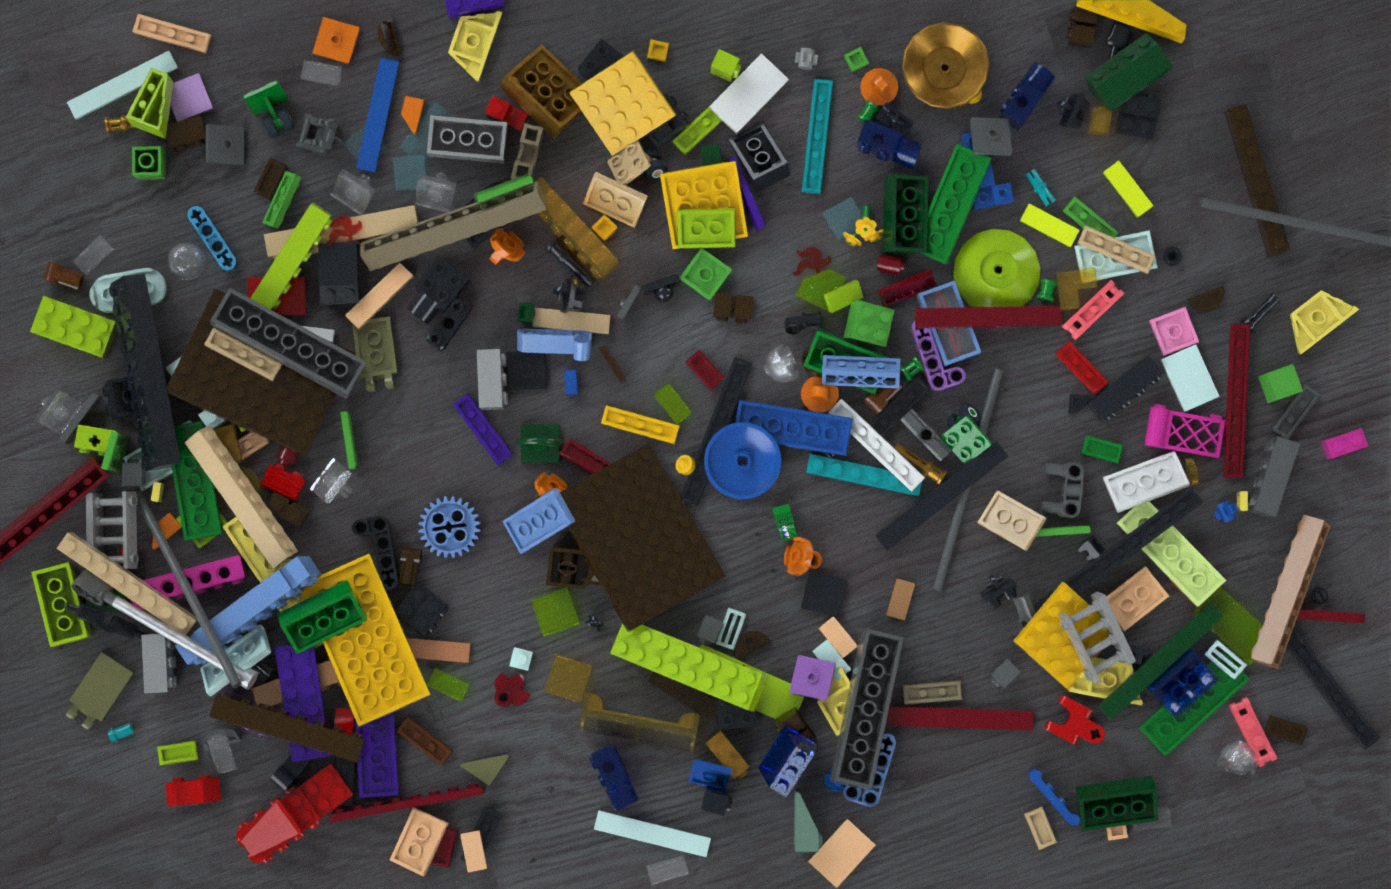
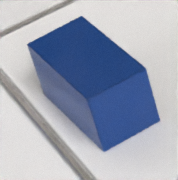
M564 371L566 395H578L577 371Z

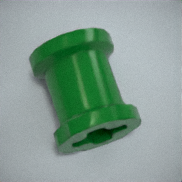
M866 101L864 109L856 118L862 123L871 126L872 119L880 111V108L872 102Z
M1041 279L1042 286L1037 298L1053 302L1054 289L1058 286V283Z
M915 356L907 365L900 367L901 373L908 381H911V377L919 371L925 370Z

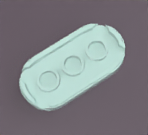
M151 268L104 275L99 277L92 285L90 300L98 310L105 313H113L114 302L113 297L109 293L110 283L122 276L145 274L151 306H154L162 301L166 294V281L161 273Z

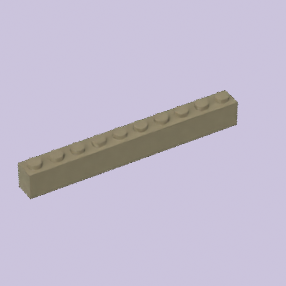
M535 181L486 201L475 202L364 241L360 245V255L370 271L381 269L389 264L398 263L401 260L435 250L438 247L452 244L455 241L469 238L481 232H487L490 229L504 226L507 223L521 220L533 214L541 213L546 210V197L538 182Z

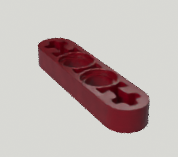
M1300 609L1297 619L1365 624V614Z

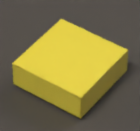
M153 483L151 501L162 503L164 483Z
M1248 491L1237 493V507L1239 511H1248Z

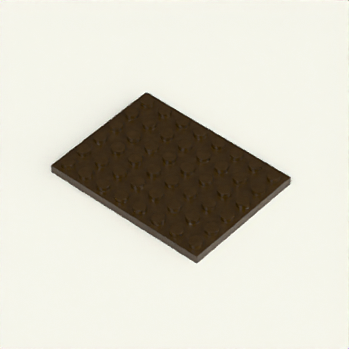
M214 289L167 385L168 394L303 456H307L336 393L283 364L274 381H271L205 346L204 344L212 329L215 328L211 326L210 320L226 293ZM335 344L336 346H338V347H340V348L346 350L347 352H349V353L355 355L354 352H352V351H350V350H348V349H345V348H343V347H341V346Z
M650 443L560 492L576 521L567 527L627 632L726 576Z

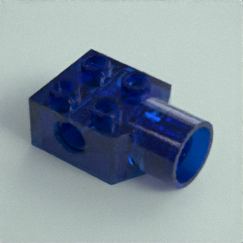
M1033 63L1010 95L1013 97L1012 100L1007 99L1000 109L1002 113L1000 118L1008 119L1009 125L1018 131L1049 88L1055 76L1042 65ZM1016 102L1022 103L1024 107H1019Z
M865 120L856 147L859 148L858 151L868 155L873 153L880 160L887 161L889 159L911 169L914 167L922 146L921 143L910 140L901 132L869 120ZM879 139L882 144L878 145L873 140Z
M614 743L591 754L592 758L589 760L594 770L598 768L601 774L598 776L602 787H607L605 792L614 810L618 811L638 801L639 797ZM611 762L614 765V770L606 771L604 763Z

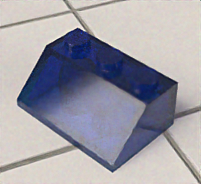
M1189 648L1147 689L1176 719L1219 680L1197 653Z
M786 725L758 767L769 788L784 797L788 796L818 747L817 744Z

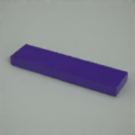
M733 156L727 162L736 161L742 200L756 232L760 231L765 227L764 220L738 160Z
M468 393L452 404L498 466L513 456V453Z

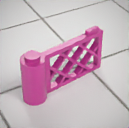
M1155 404L1154 407H1150L1144 445L1219 458L1225 420H1221L1222 416L1210 414L1209 417L1167 410L1165 405ZM1173 415L1179 416L1183 421V424L1177 429L1172 424ZM1194 419L1198 420L1202 425L1195 432L1188 424ZM1211 423H1218L1219 430L1216 434L1212 435L1207 426ZM1186 425L1191 435L1183 440L1178 430ZM1204 429L1210 438L1202 443L1196 434ZM1175 433L1181 442L1176 446L1168 445L1169 437ZM1192 437L1199 444L1194 450L1190 449L1185 443ZM1212 440L1216 445L1215 453L1208 452L1204 445Z

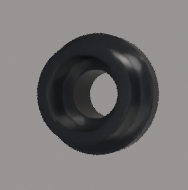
M1169 247L1163 252L1162 258L1168 266H1176L1180 263L1182 254L1178 248ZM1170 253L1175 255L1174 260L1169 259Z

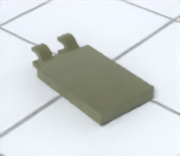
M390 316L370 319L360 330L352 324L356 356L366 361V367L359 378L365 379L368 392L376 391L374 380L384 378L387 389L395 388L392 374H398Z
M101 652L69 701L74 704L68 710L66 716L75 719L79 711L88 716L82 724L87 730L93 727L97 719L102 722L134 675V672L104 652Z

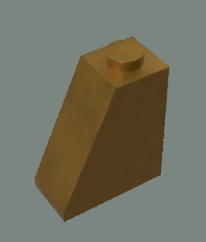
M721 730L705 742L722 765L732 769L731 776L734 779L736 777L741 779L748 773L749 765Z

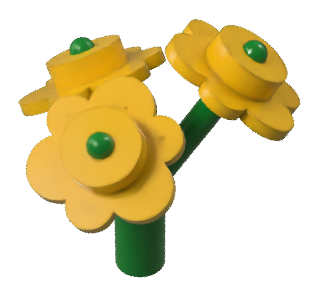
M863 206L862 219H858L855 222L857 227L853 235L847 232L843 233L846 238L845 241L849 245L861 246L862 242L856 238L858 234L865 238V241L870 240V242H877L881 238L880 235L883 234L884 230L875 231L877 224L874 220H870V206Z

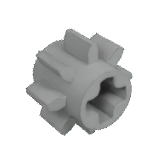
M801 48L800 52H796L795 63H799L798 68L812 70L813 65L817 66L818 55H814V49Z

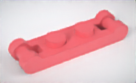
M1110 280L1062 327L1072 334L1071 337L1076 340L1125 293L1121 289L1118 290L1115 287V283ZM1108 290L1114 295L1111 299L1105 294ZM1075 321H1078L1081 325L1079 329L1073 325Z
M1244 697L1241 699V702L1230 704L1229 708L1257 765L1262 767L1270 760L1271 762L1277 760V756L1248 698ZM1245 708L1247 713L1240 715L1239 711ZM1265 749L1267 754L1261 756L1259 751Z

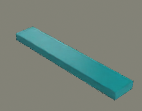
M814 79L802 192L821 194L833 81Z

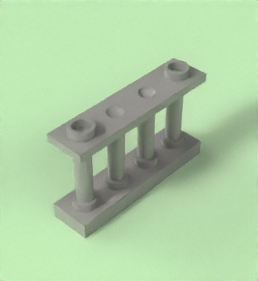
M122 491V498L103 499V494L88 493L86 495L87 542L102 553H104V545L123 544L124 556L108 557L118 564L124 563V569H138L136 492ZM123 506V517L103 518V507ZM123 525V536L104 537V526Z
M1095 592L1090 595L1093 600L1090 606L1071 617L1062 612L1058 615L1061 619L1059 621L1060 625L1067 632L1085 669L1083 673L1086 679L1099 684L1101 681L1097 675L1098 673L1119 661L1131 665L1136 660L1105 594ZM1095 611L1099 612L1101 617L1099 622L1077 633L1074 623ZM1102 628L1107 629L1108 638L1085 650L1082 640ZM1111 644L1114 645L1117 650L1115 655L1093 667L1089 657Z

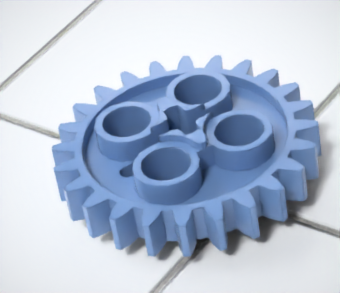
M444 496V502L437 498L436 505L430 502L431 509L424 508L427 515H420L424 519V522L418 523L423 526V529H420L418 532L424 533V536L420 539L427 540L424 546L428 547L431 545L430 552L432 553L437 550V556H440L442 552H444V558H447L449 553H451L452 558H455L456 552L463 556L462 550L464 549L469 552L468 545L475 546L472 540H479L475 533L481 532V530L476 528L481 522L475 521L479 515L472 514L475 510L474 507L468 509L469 502L462 505V498L455 502L454 496H452L450 501H448L447 496ZM456 511H461L463 514V518L459 522L453 520V514ZM436 514H442L444 517V521L439 525L434 522ZM448 522L452 525L467 524L466 527L452 528L450 533L446 529L433 531L434 527L448 526ZM458 530H463L466 534L465 539L462 541H458L455 537ZM439 533L446 535V541L442 544L438 543L436 539Z

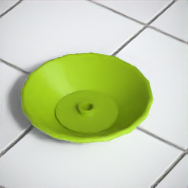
M989 229L976 233L962 245L955 258L953 277L959 294L971 307L1024 306L1032 299L1039 286L1041 267L1036 251L1025 238L1010 230ZM996 267H1000L1002 269V272L1000 274L995 272Z

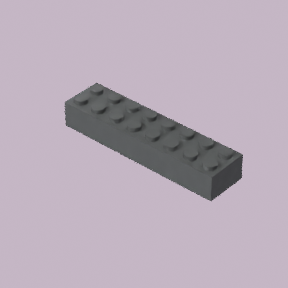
M232 288L228 289L210 320L211 326L345 399H348L366 367V361Z
M871 629L861 631L830 782L863 790L872 789L903 637Z

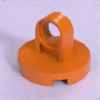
M883 68L872 69L862 78L860 85L861 95L865 101L872 102L877 106H884L885 103H891L896 97L898 81L889 70Z
M499 228L490 236V243L495 252L489 259L496 266L504 258L513 262L520 261L526 253V250L523 251L522 248L524 243L511 231L506 233L503 231V228Z
M816 376L809 378L801 389V400L804 406L812 412L825 413L831 410L839 398L837 386L822 385V378Z
M543 472L534 483L535 489L538 492L534 501L555 488L561 492L568 485L557 475L551 474L549 476L546 475V472Z
M802 537L792 539L794 542L792 545L787 546L784 554V565L788 566L786 571L792 575L800 576L808 568H818L822 563V557L819 552L813 551L811 542ZM814 555L815 563L811 565V561Z

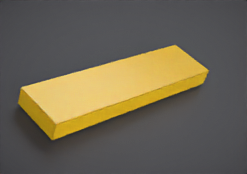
M607 405L601 424L671 444H675L680 427L679 425Z

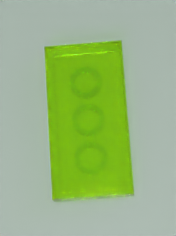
M1219 587L1192 614L1195 616L1211 602L1224 617L1210 630L1242 660L1251 665L1254 662L1251 659V651L1257 643L1258 632L1263 625L1224 589Z

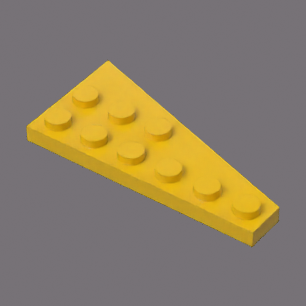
M1077 0V7L1181 44L1185 39L1187 25L1150 0Z

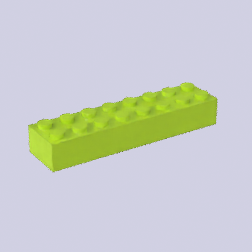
M622 623L610 652L612 655L752 712L756 709L768 679V675L645 625H640L627 632Z

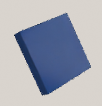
M694 759L688 781L726 791L732 769Z

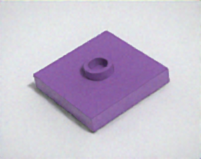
M798 655L789 693L828 701L836 663Z

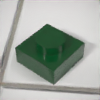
M519 303L517 322H533L535 303Z

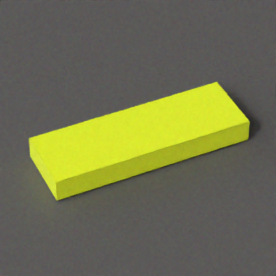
M1117 161L1103 172L1137 218L1153 207V204L1120 161Z
M1028 204L1020 219V222L1068 247L1072 246L1080 231L1031 204Z

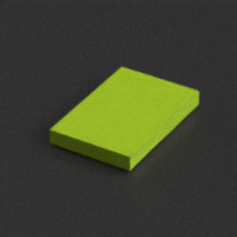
M735 208L677 210L678 249L735 247Z

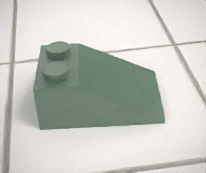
M794 790L795 852H819V847H822V835L819 834L799 791Z

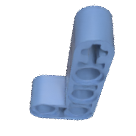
M519 329L517 331V350L527 353L573 354L575 360L587 361L591 358L592 333L582 330Z
M889 733L883 734V739L889 737L892 743L886 747V751H889V754L882 751L879 753V755L886 757V763L876 767L875 774L880 775L881 781L878 784H873L871 790L856 788L857 794L854 797L847 796L846 791L851 786H845L843 788V795L847 800L868 807L878 804L896 745L893 735ZM869 792L875 794V800L871 803L865 801V795Z

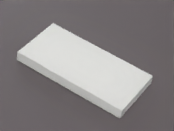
M761 53L709 106V109L737 134L789 79Z
M1175 451L1103 477V481L1118 513L1190 486Z

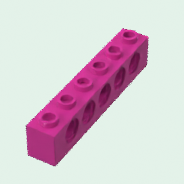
M242 555L183 570L186 578L189 577L193 581L191 587L195 595L205 593L206 588L213 587L216 590L224 588L225 583L232 582V585L243 583V579L248 578ZM225 567L230 570L228 578H223L221 575V571ZM206 572L211 575L209 583H205L202 579ZM173 573L143 580L168 598L176 597L177 600L186 598ZM169 582L174 585V590L171 593L165 590V586ZM131 600L134 606L139 607L140 609H144L143 607H141L140 605Z

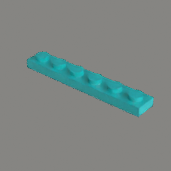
M813 454L809 456L806 473L914 496H919L922 484L921 482L911 492L889 470Z

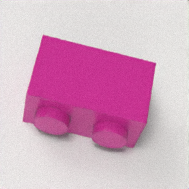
M1362 428L1321 441L1327 460L1368 447Z

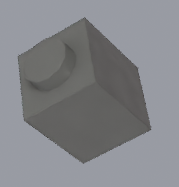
M128 459L127 463H122L123 487H145V467H143L142 463H139V459Z
M705 615L697 637H700L699 642L709 646L711 642L715 643L723 622Z
M1005 658L989 674L992 677L990 681L997 688L1001 686L1005 689L1021 672L1008 658Z

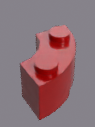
M211 774L200 775L199 779L184 781V777L172 778L173 782L165 783L167 806L221 801L219 777L211 778Z

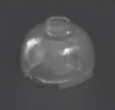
M189 242L178 243L172 247L167 257L168 268L171 273L177 278L186 281L201 276L207 263L203 250L194 243Z
M784 343L776 346L767 354L766 366H764L767 376H771L779 383H788L799 378V370L795 371L794 365H797V361L788 346L784 347Z
M1236 741L1226 745L1220 751L1217 766L1220 768V765L1225 767V771L1233 774L1246 775V772L1251 771V775H1253L1257 767L1256 754L1252 748L1247 746V743Z

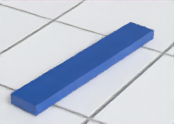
M380 58L356 167L358 170L371 173L376 172L399 66L398 61Z

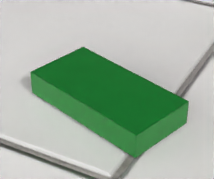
M1086 435L1081 454L1119 464L1123 445Z

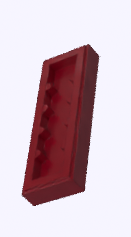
M930 269L877 291L882 306L888 307L937 286L933 272Z
M571 438L568 439L559 453L561 457L591 475L611 464Z

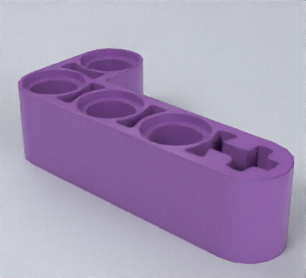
M914 321L911 325V333L922 366L925 369L924 372L929 387L933 391H942L961 384L965 380L964 370L960 367L944 370L931 329L924 328L922 330L923 336L926 334L928 336L918 340L921 333L920 330L915 329ZM928 341L931 349L928 351L923 350L921 342ZM929 359L936 361L937 367L935 369H930L927 366ZM953 371L961 374L960 381H954L951 378ZM935 377L942 379L943 385L941 387L934 386L933 379Z

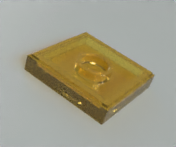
M555 655L544 692L581 703L592 666Z

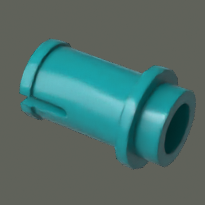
M130 722L115 729L111 728L108 731L111 742L115 741L116 743L119 739L134 734Z

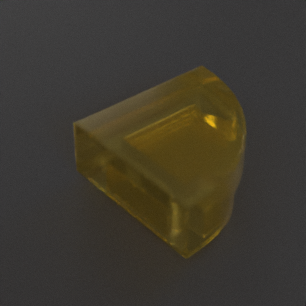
M1192 458L1185 459L1190 483L1192 486L1197 485L1199 477L1195 462Z

